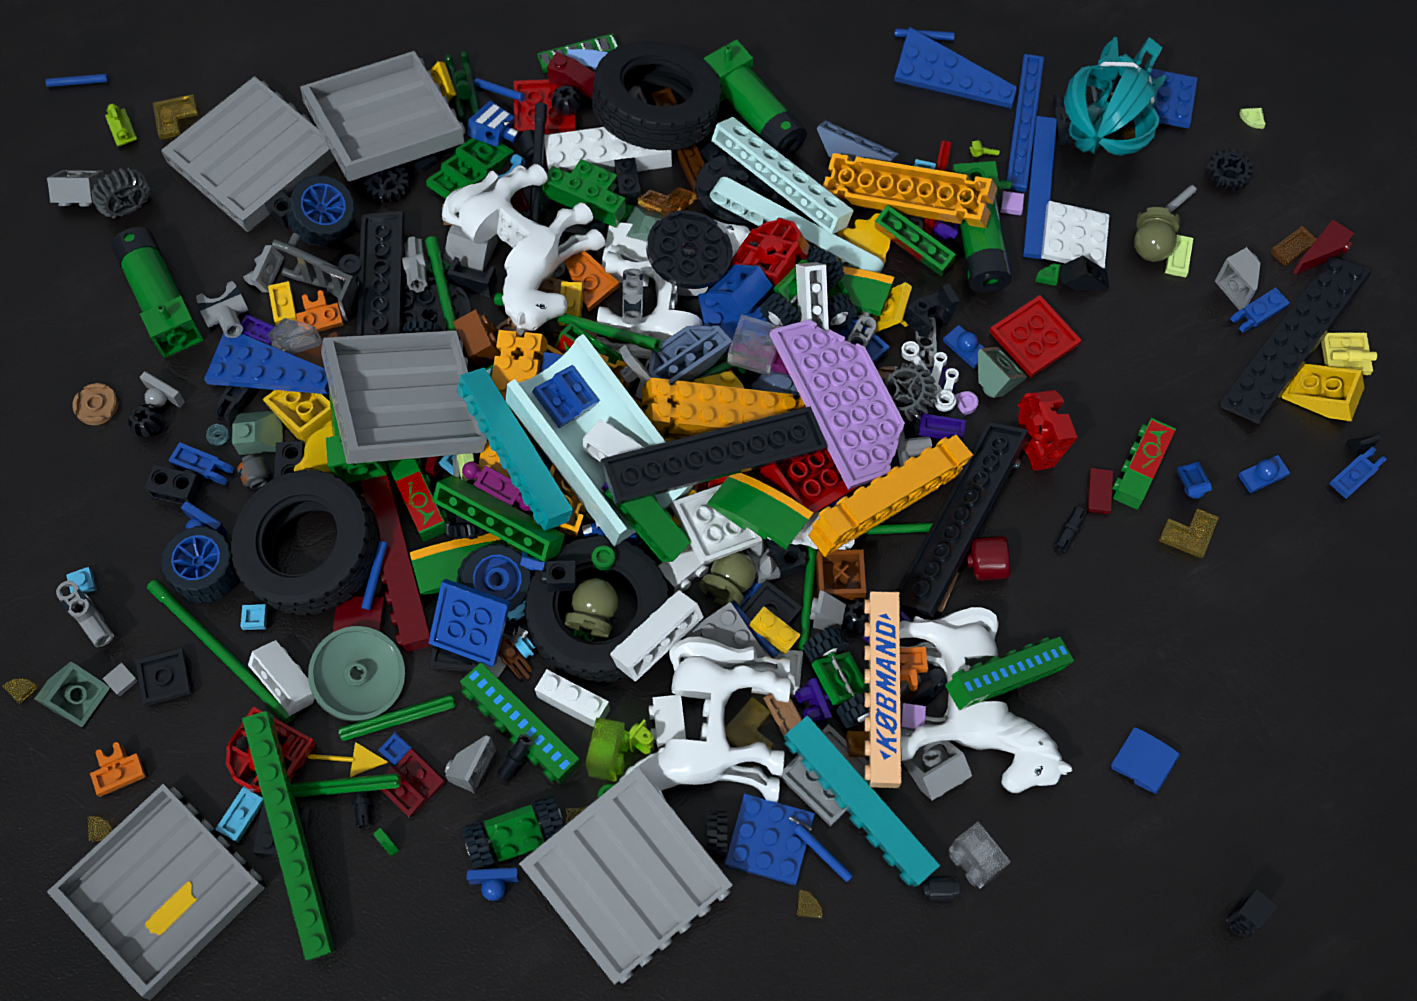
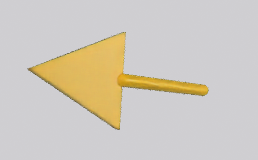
M356 742L353 757L309 754L308 756L309 759L352 762L350 778L389 763Z

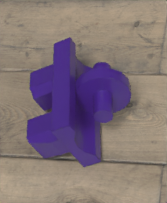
M813 678L806 685L797 689L795 692L797 701L799 703L809 701L811 708L804 710V718L808 716L818 726L825 725L826 721L832 717L830 711L834 710V706L824 688L820 689L817 679Z

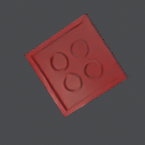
M549 79L514 81V90L525 94L524 101L514 99V129L520 132V135L526 130L535 131V104L539 102L545 103L548 106L545 134L576 131L575 114L572 113L570 116L560 115L551 104L554 90L561 86L550 83Z
M1041 295L992 326L989 331L1030 378L1072 351L1082 341Z

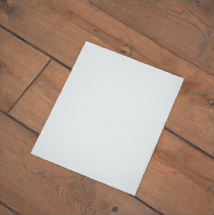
M620 222L616 228L609 225L601 264L604 269H606L607 253L611 250L612 245L622 248L627 255L633 258L648 261L646 253L647 242L626 236L633 224ZM618 273L611 274L620 283H623V278ZM643 275V286H648L649 276Z

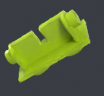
M110 104L107 109L108 114L105 116L117 146L137 140L125 108L120 110L115 104Z
M643 720L640 724L636 723L628 734L630 735V749L633 752L637 748L644 754H651L655 748L653 734L647 729L646 720Z

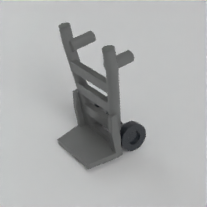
M296 233L292 234L288 243L275 239L272 243L273 248L287 252L297 257L298 260L294 270L284 267L282 275L297 281L327 288V293L338 298L343 319L348 321L358 305L359 277L357 274L362 268L360 259L356 255H345L340 259L339 267L297 248L296 246L301 237ZM309 263L314 266L317 277L312 276ZM326 273L331 276L332 281L327 280Z

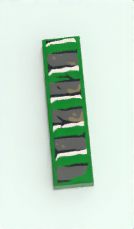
M612 33L537 53L542 71L546 73L547 66L555 52L563 55L567 54L568 49L610 52L618 47Z

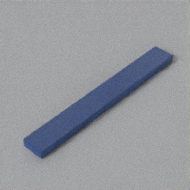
M1024 54L1006 179L1011 181V188L1008 190L1026 192L1044 62V57Z
M1036 117L1023 257L1043 259L1041 258L1046 205L1050 201L1057 118Z

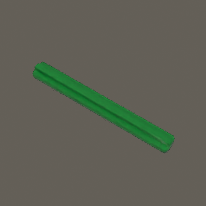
M446 695L340 727L339 736L342 741H346L455 707V701L452 695Z
M385 774L291 783L295 798L398 788L401 785V777L398 774Z

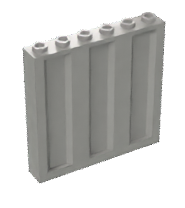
M415 51L300 87L306 108L348 182L464 143L463 134H465V128L463 123L458 122L454 109H450L446 96L441 95L438 83L433 82L431 72L425 69L423 59L418 58Z
M255 76L161 150L168 164L247 232L270 215L265 202L279 190L290 198L299 182L303 181L304 178L318 175L336 160L317 125L311 124L306 115L299 114L291 103L287 104L278 92L274 93L265 81L261 82Z
M457 331L323 338L321 355L347 464L483 452L488 439L480 431L475 417L470 415L464 399L460 398L457 393L460 375L468 373L467 357L463 356V342L458 338Z
M638 766L519 863L614 984L618 981L624 983L633 975L631 971L638 964L641 967L647 964L653 958L652 952L658 947L660 950L666 948L673 941L670 938L677 931L680 934L686 931L692 925L690 920L696 915H699V917L705 915L712 908L709 904L715 899L719 901L724 899L731 892L729 888L732 886L731 882Z
M164 784L47 891L143 998L151 1000L265 889L260 883L263 878L253 868L248 871L243 866L246 861L237 852L232 854L228 850L231 845L221 835L218 838L213 835L214 827L206 819L200 821L196 817L199 812L190 803L185 805L180 800L184 796L174 786L169 789ZM188 881L191 882L192 895L197 900L161 935L150 933V930L145 927L146 921Z

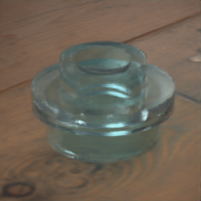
M213 424L208 428L206 438L212 445H222L228 440L229 431L223 425Z

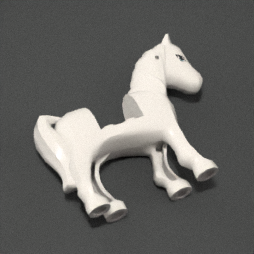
M537 164L532 165L528 170L518 165L510 173L501 176L500 179L494 171H490L482 182L464 186L453 191L446 198L442 208V220L461 226L463 233L476 244H482L498 234L502 241H506L513 247L504 264L507 277L503 287L502 301L505 306V312L511 318L514 325L517 326V333L520 337L525 331H534L545 322L562 316L567 310L565 296L559 293L538 291L541 283L548 280L559 264L570 256L586 250L597 251L605 246L604 237L595 229L590 230L586 235L575 234L569 237L565 243L558 246L560 236L566 228L576 224L585 225L593 220L590 208L584 203L575 205L573 209L562 208L559 210L555 220L549 227L524 217L513 208L510 199L516 191L529 185L541 186L548 180L545 170Z
M715 220L718 223L717 226L724 233H727L730 238L733 258L740 245L750 233V230L746 226L726 224ZM756 241L750 242L752 246L758 245ZM614 245L611 246V250L608 251L606 258V273H618L623 278V271L626 269L641 270L643 275L649 276L655 281L657 306L652 314L642 317V323L626 324L623 322V317L613 314L609 308L599 307L597 322L636 334L658 338L661 340V343L686 326H703V322L698 316L689 312L675 310V305H677L678 295L697 296L698 294L705 293L708 287L686 289L672 285L655 272L649 260L643 261L627 255L622 248ZM685 249L688 254L695 252L692 249ZM597 336L599 341L619 354L618 350L626 345L638 360H651V350L631 343H612L604 337Z
M971 607L935 620H926L915 616L913 622L905 620L899 622L900 638L915 637L927 640L910 647H926L927 663L943 669L947 683L953 679L951 675L961 669L967 672L975 664L982 662L985 665L987 661L998 656L994 640L999 622L997 616L988 609ZM949 693L948 708L944 717L934 718L925 716V726H918L915 730L900 728L901 761L912 759L916 751L924 745L945 740H953L961 746L973 749H996L1015 754L1013 763L1002 776L1003 787L1011 793H1020L1036 785H1055L1059 781L1061 774L1067 775V772L1072 771V767L1062 761L1057 744L1050 738L1049 734L1033 723L1009 712L1007 704L1004 702H980L959 711Z
M687 637L679 640L669 651L670 660L675 670L672 681V693L685 697L705 699L703 717H707V722L703 723L701 727V741L669 739L666 741L665 747L660 748L658 752L648 755L634 766L629 767L622 778L638 766L663 799V790L680 784L697 785L716 781H733L754 786L759 789L766 800L777 802L780 785L778 777H767L758 766L742 767L736 764L746 761L758 762L767 766L772 774L782 776L784 751H771L761 742L738 748L730 747L726 740L724 712L725 705L732 692L746 687L762 689L771 693L777 701L788 703L790 694V659H774L768 656L757 658L754 647L735 649L715 640L702 637ZM681 657H687V659L680 662Z

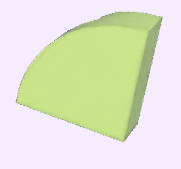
M1261 108L1241 109L1239 114L1246 124L1258 129L1264 128L1265 121Z

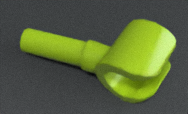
M973 141V147H970L974 157H979L982 154L999 155L1000 150L983 148L980 141Z

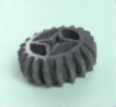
M120 168L116 172L112 170V173L105 174L104 178L98 179L99 183L94 184V189L91 191L92 201L97 210L106 217L111 216L112 218H116L118 215L123 217L136 211L138 208H142V203L147 202V197L150 196L149 184L145 177L136 169L131 170L130 168L125 170Z
M902 363L901 369L894 366L893 373L887 371L889 376L887 379L881 378L904 422L906 419L909 422H913L914 416L917 419H921L920 413L928 414L926 408L928 406L934 407L931 400L937 399V395L933 393L938 390L934 384L936 381L928 370H924L923 366H916L914 363H910L908 366ZM903 388L909 391L912 397L907 395Z

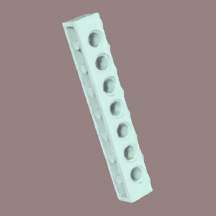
M734 117L717 123L712 137V141L831 235L847 227L854 210Z

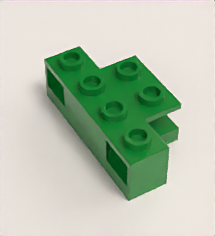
M580 159L571 174L554 166L547 172L548 180L542 184L545 197L572 209L575 205L584 203L590 208L593 218L615 228L626 214L625 198L616 194L618 185L613 183L617 178V174Z

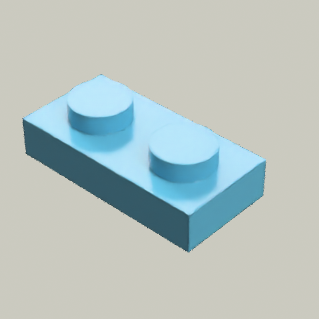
M243 787L215 830L238 843L262 804H264L263 798Z

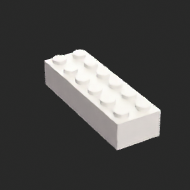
M605 127L545 135L544 144L548 171L554 166L571 174L580 159L615 174L614 160L635 157L637 171L672 167L671 150H650L628 144L616 138Z

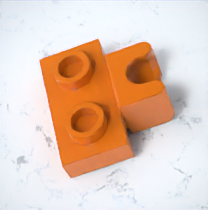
M318 291V300L315 302L309 301L305 294L302 296L306 311L296 314L302 336L344 325L338 303L328 305L323 291Z
M926 647L900 648V682H908L910 690L916 691L918 687L917 673L928 671Z
M119 742L113 744L114 753L109 757L101 750L96 751L99 765L102 768L91 772L90 775L96 794L99 797L146 777L140 756L136 753L128 757L124 746Z

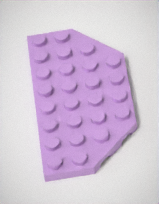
M811 320L772 329L769 335L805 406H811L826 442L827 449L847 489L870 483L879 476L882 478L887 476L905 422L866 348L858 343L854 345L845 341L844 336L834 331L828 330L827 332L817 327V323Z

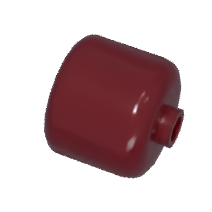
M1005 536L975 538L971 544L972 553L967 554L968 567H973L975 578L978 581L1008 579L1011 576L1008 539Z

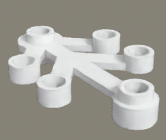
M913 341L904 343L902 346L903 358L911 361L916 366H923L924 370H928L919 357L918 344ZM938 352L934 355V367L931 376L935 379L936 382L934 384L938 390L933 392L937 395V399H932L931 402L940 411H950L956 405V397L952 390L954 383L958 381L959 372L954 368L948 369L945 374L946 383L944 389L940 387L938 383L942 368L947 363V355L943 352ZM943 358L944 360L940 362L937 359ZM954 374L955 377L951 378L948 375ZM947 400L949 403H942L941 401Z

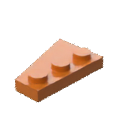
M586 251L574 254L564 260L572 281L584 284L583 302L588 312L620 287V282L610 273H606V269Z

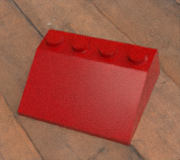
M827 448L822 452L764 466L760 471L771 487L812 511L813 514L858 488L847 489Z

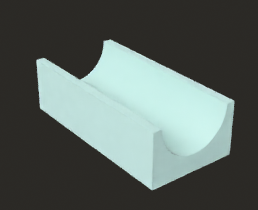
M582 334L576 338L572 347L558 361L540 374L523 382H517L515 379L507 384L506 403L615 547L636 531L603 494L605 491L601 487L606 482L599 463L600 461L582 450L583 438L601 419L606 423L612 424L624 435L631 436L643 447L666 442L589 340ZM573 365L599 402L573 421L558 428L532 391L536 386L552 379L557 372ZM692 486L654 496L657 498V503L661 508L668 510L673 501L688 496Z

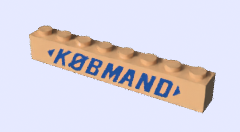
M870 592L869 599L864 601V614H869V622H865L864 636L869 637V646H865L864 659L869 660V669H865L864 682L869 684V693H865L864 698L865 707H869V717L865 716L864 723L865 731H869V741H865V755L869 756V765H865V780H869V787L899 788L901 784L899 592Z

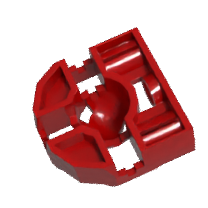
M778 217L776 220L765 222L758 228L752 229L732 258L730 265L760 266L772 286L775 287L796 266L794 263L796 257L806 259L809 244L794 221ZM756 241L758 243V247L752 246L750 242ZM769 251H776L771 255L768 253Z
M1056 390L1025 393L1018 403L1020 408L1018 415L1019 428L1028 430L1030 435L1028 439L1032 437L1030 442L1027 440L1023 450L1028 455L1033 471L1055 467L1078 438L1069 414L1057 415L1056 413L1064 403L1062 396Z
M253 706L247 717L263 711ZM273 718L277 734L287 739L284 745L280 744L284 760L291 764L287 772L290 783H292L291 779L294 776V771L302 768L309 754L315 748L316 742L312 738ZM242 723L227 744L226 766L237 784L253 793L262 795L257 776L251 785L246 783L252 772L256 771L250 747L246 753L235 747L237 739H240L242 736L247 739L244 724Z

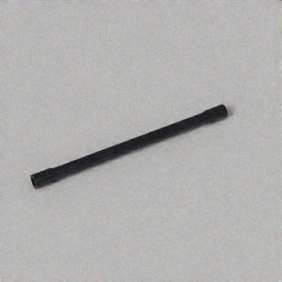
M539 102L535 104L533 165L537 164L543 168L545 124L547 122L548 106L545 103ZM531 185L529 219L540 224L542 185Z

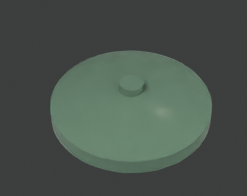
M364 626L345 627L328 635L315 649L308 668L309 687L317 703L332 716L347 721H363L384 713L398 698L405 680L404 661L394 642L382 632Z

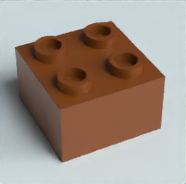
M476 309L453 321L468 357L480 368L485 367L486 369L494 365L495 356L501 355V352L496 347L498 329L493 322L490 323L485 314L481 315Z
M863 549L836 550L826 557L820 551H817L816 577L818 597L820 591H825L843 603H852L853 599H859L861 603L865 601L866 580Z

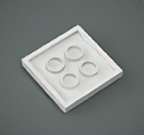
M1049 201L1046 205L1041 258L1067 263L1083 255L1102 268H1105L1109 214Z
M721 485L671 503V507L682 529L686 532V537L691 542L690 545L701 565L753 547L762 541L761 537L749 528H746L744 531L707 504Z

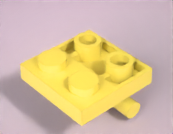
M1327 333L1321 341L1325 366L1361 370L1362 375H1371L1373 372L1372 361H1376L1377 352H1370L1367 333Z

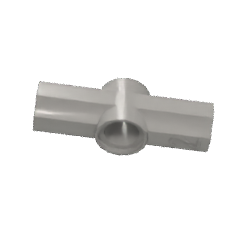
M414 236L407 238L406 243H404L405 257L402 258L407 274L409 289L421 292L427 286L426 271H429V267L424 254L423 242Z

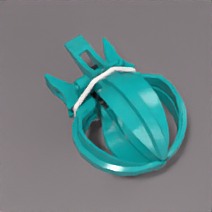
M1114 37L1103 49L1098 65L1081 68L1069 80L1064 106L1068 117L1072 121L1069 127L1070 136L1076 141L1075 146L1082 152L1089 151L1095 154L1099 145H1102L1108 152L1122 156L1142 150L1154 138L1160 118L1152 105L1156 104V92L1163 85L1166 76L1163 75L1153 79L1149 74L1163 48L1150 37L1134 59L1127 54L1119 57L1117 37ZM1147 51L1152 56L1144 66L1141 63L1142 58L1145 52ZM1086 85L1091 86L1093 100L1095 101L1087 106ZM1096 87L1102 90L1098 98ZM1133 119L1135 138L1129 140L1103 138Z

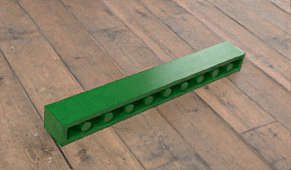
M267 711L244 717L242 721L305 960H313L336 951L272 714Z

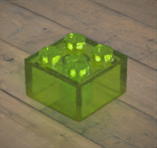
M596 717L586 760L589 777L617 782L618 775H623L625 767L623 752H628L630 744L628 738L629 731H626L625 723Z

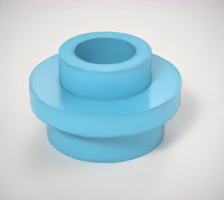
M520 636L518 638L519 641L515 643L517 649L525 658L535 655L533 649L536 647L528 637L523 639Z

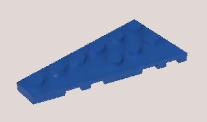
M909 27L894 81L1007 108L1012 107L1017 89L1016 86Z
M223 333L204 378L206 383L210 385L241 386L316 394H328L329 391L324 368L242 333L236 338L226 337Z

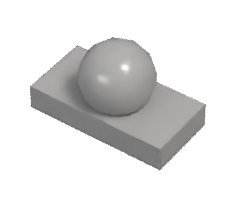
M144 372L140 376V379L148 388L144 395L148 406L160 408L167 400L178 407L185 403L178 390L148 372Z

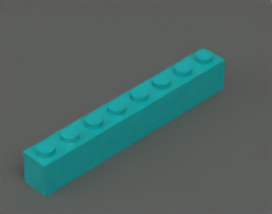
M485 367L460 375L457 385L459 397L464 399L470 415L475 417L480 431L489 440L490 448L497 453L501 466L508 471L512 484L519 489L523 502L533 512L536 523L540 524L542 529L546 531L569 522L573 511L572 507Z
M808 716L784 736L786 740L784 744L793 754L797 753L803 759L800 761L803 767L808 772L813 771L817 775V782L825 791L829 789L835 796L833 800L842 810L844 808L847 809L852 815L849 817L852 823L859 829L862 827L868 833L866 836L868 841L875 848L879 846L885 853L883 855L884 859L892 867L896 865L901 871L900 877L907 885L919 886L940 866Z

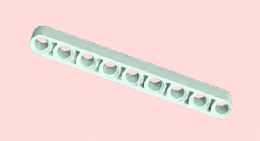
M721 177L710 193V198L713 202L757 226L776 220L778 217L794 221L809 246L825 249L826 253L829 251L831 256H835L837 258L836 261L841 263V267L881 273L884 267L883 262L878 257L835 234L831 235L820 226L730 178Z

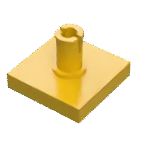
M905 282L891 288L881 316L874 314L871 316L876 322L875 333L898 323H901L904 327L908 326L903 319L912 289L911 285Z

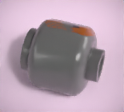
M254 454L243 457L242 462L237 467L243 485L251 489L265 486L271 475L265 459L255 457Z

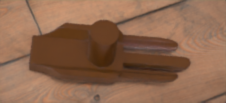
M502 637L498 656L505 665L511 668L519 679H522V676L513 664L517 666L526 679H529L530 676L518 660L523 663L529 672H531L530 666L521 656V652L517 649L511 639Z

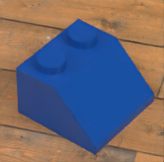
M734 264L707 294L732 314L746 315L753 310V306L767 295L772 284L760 266Z

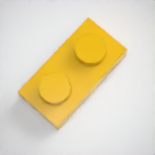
M438 61L430 72L433 82L438 83L441 95L446 96L449 102L456 93L445 63Z
M290 282L269 285V295L276 326L296 322V310Z
M561 282L560 294L564 295L567 300V310L565 313L578 317L582 316L584 284L582 282ZM558 322V324L561 326H568L567 324Z
M765 607L759 611L749 624L750 628L785 655L800 637L798 632Z

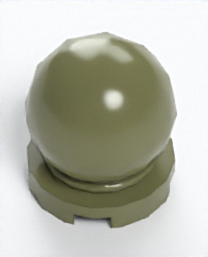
M1162 207L1147 208L1145 213L1139 212L1136 223L1138 230L1134 238V247L1137 253L1147 261L1157 262L1165 260L1172 255L1177 244L1176 232L1180 226L1179 215L1176 214L1174 216L1169 213V209Z
M742 551L713 561L711 574H706L699 583L700 589L705 595L709 592L716 597L714 602L723 607L733 600L736 605L740 606L744 600L742 593H745L754 584L756 577L755 564Z
M598 578L586 580L573 593L572 606L574 613H567L565 625L577 631H580L581 627L592 630L590 635L608 637L612 626L607 621L614 617L618 609V595L615 588L605 580Z

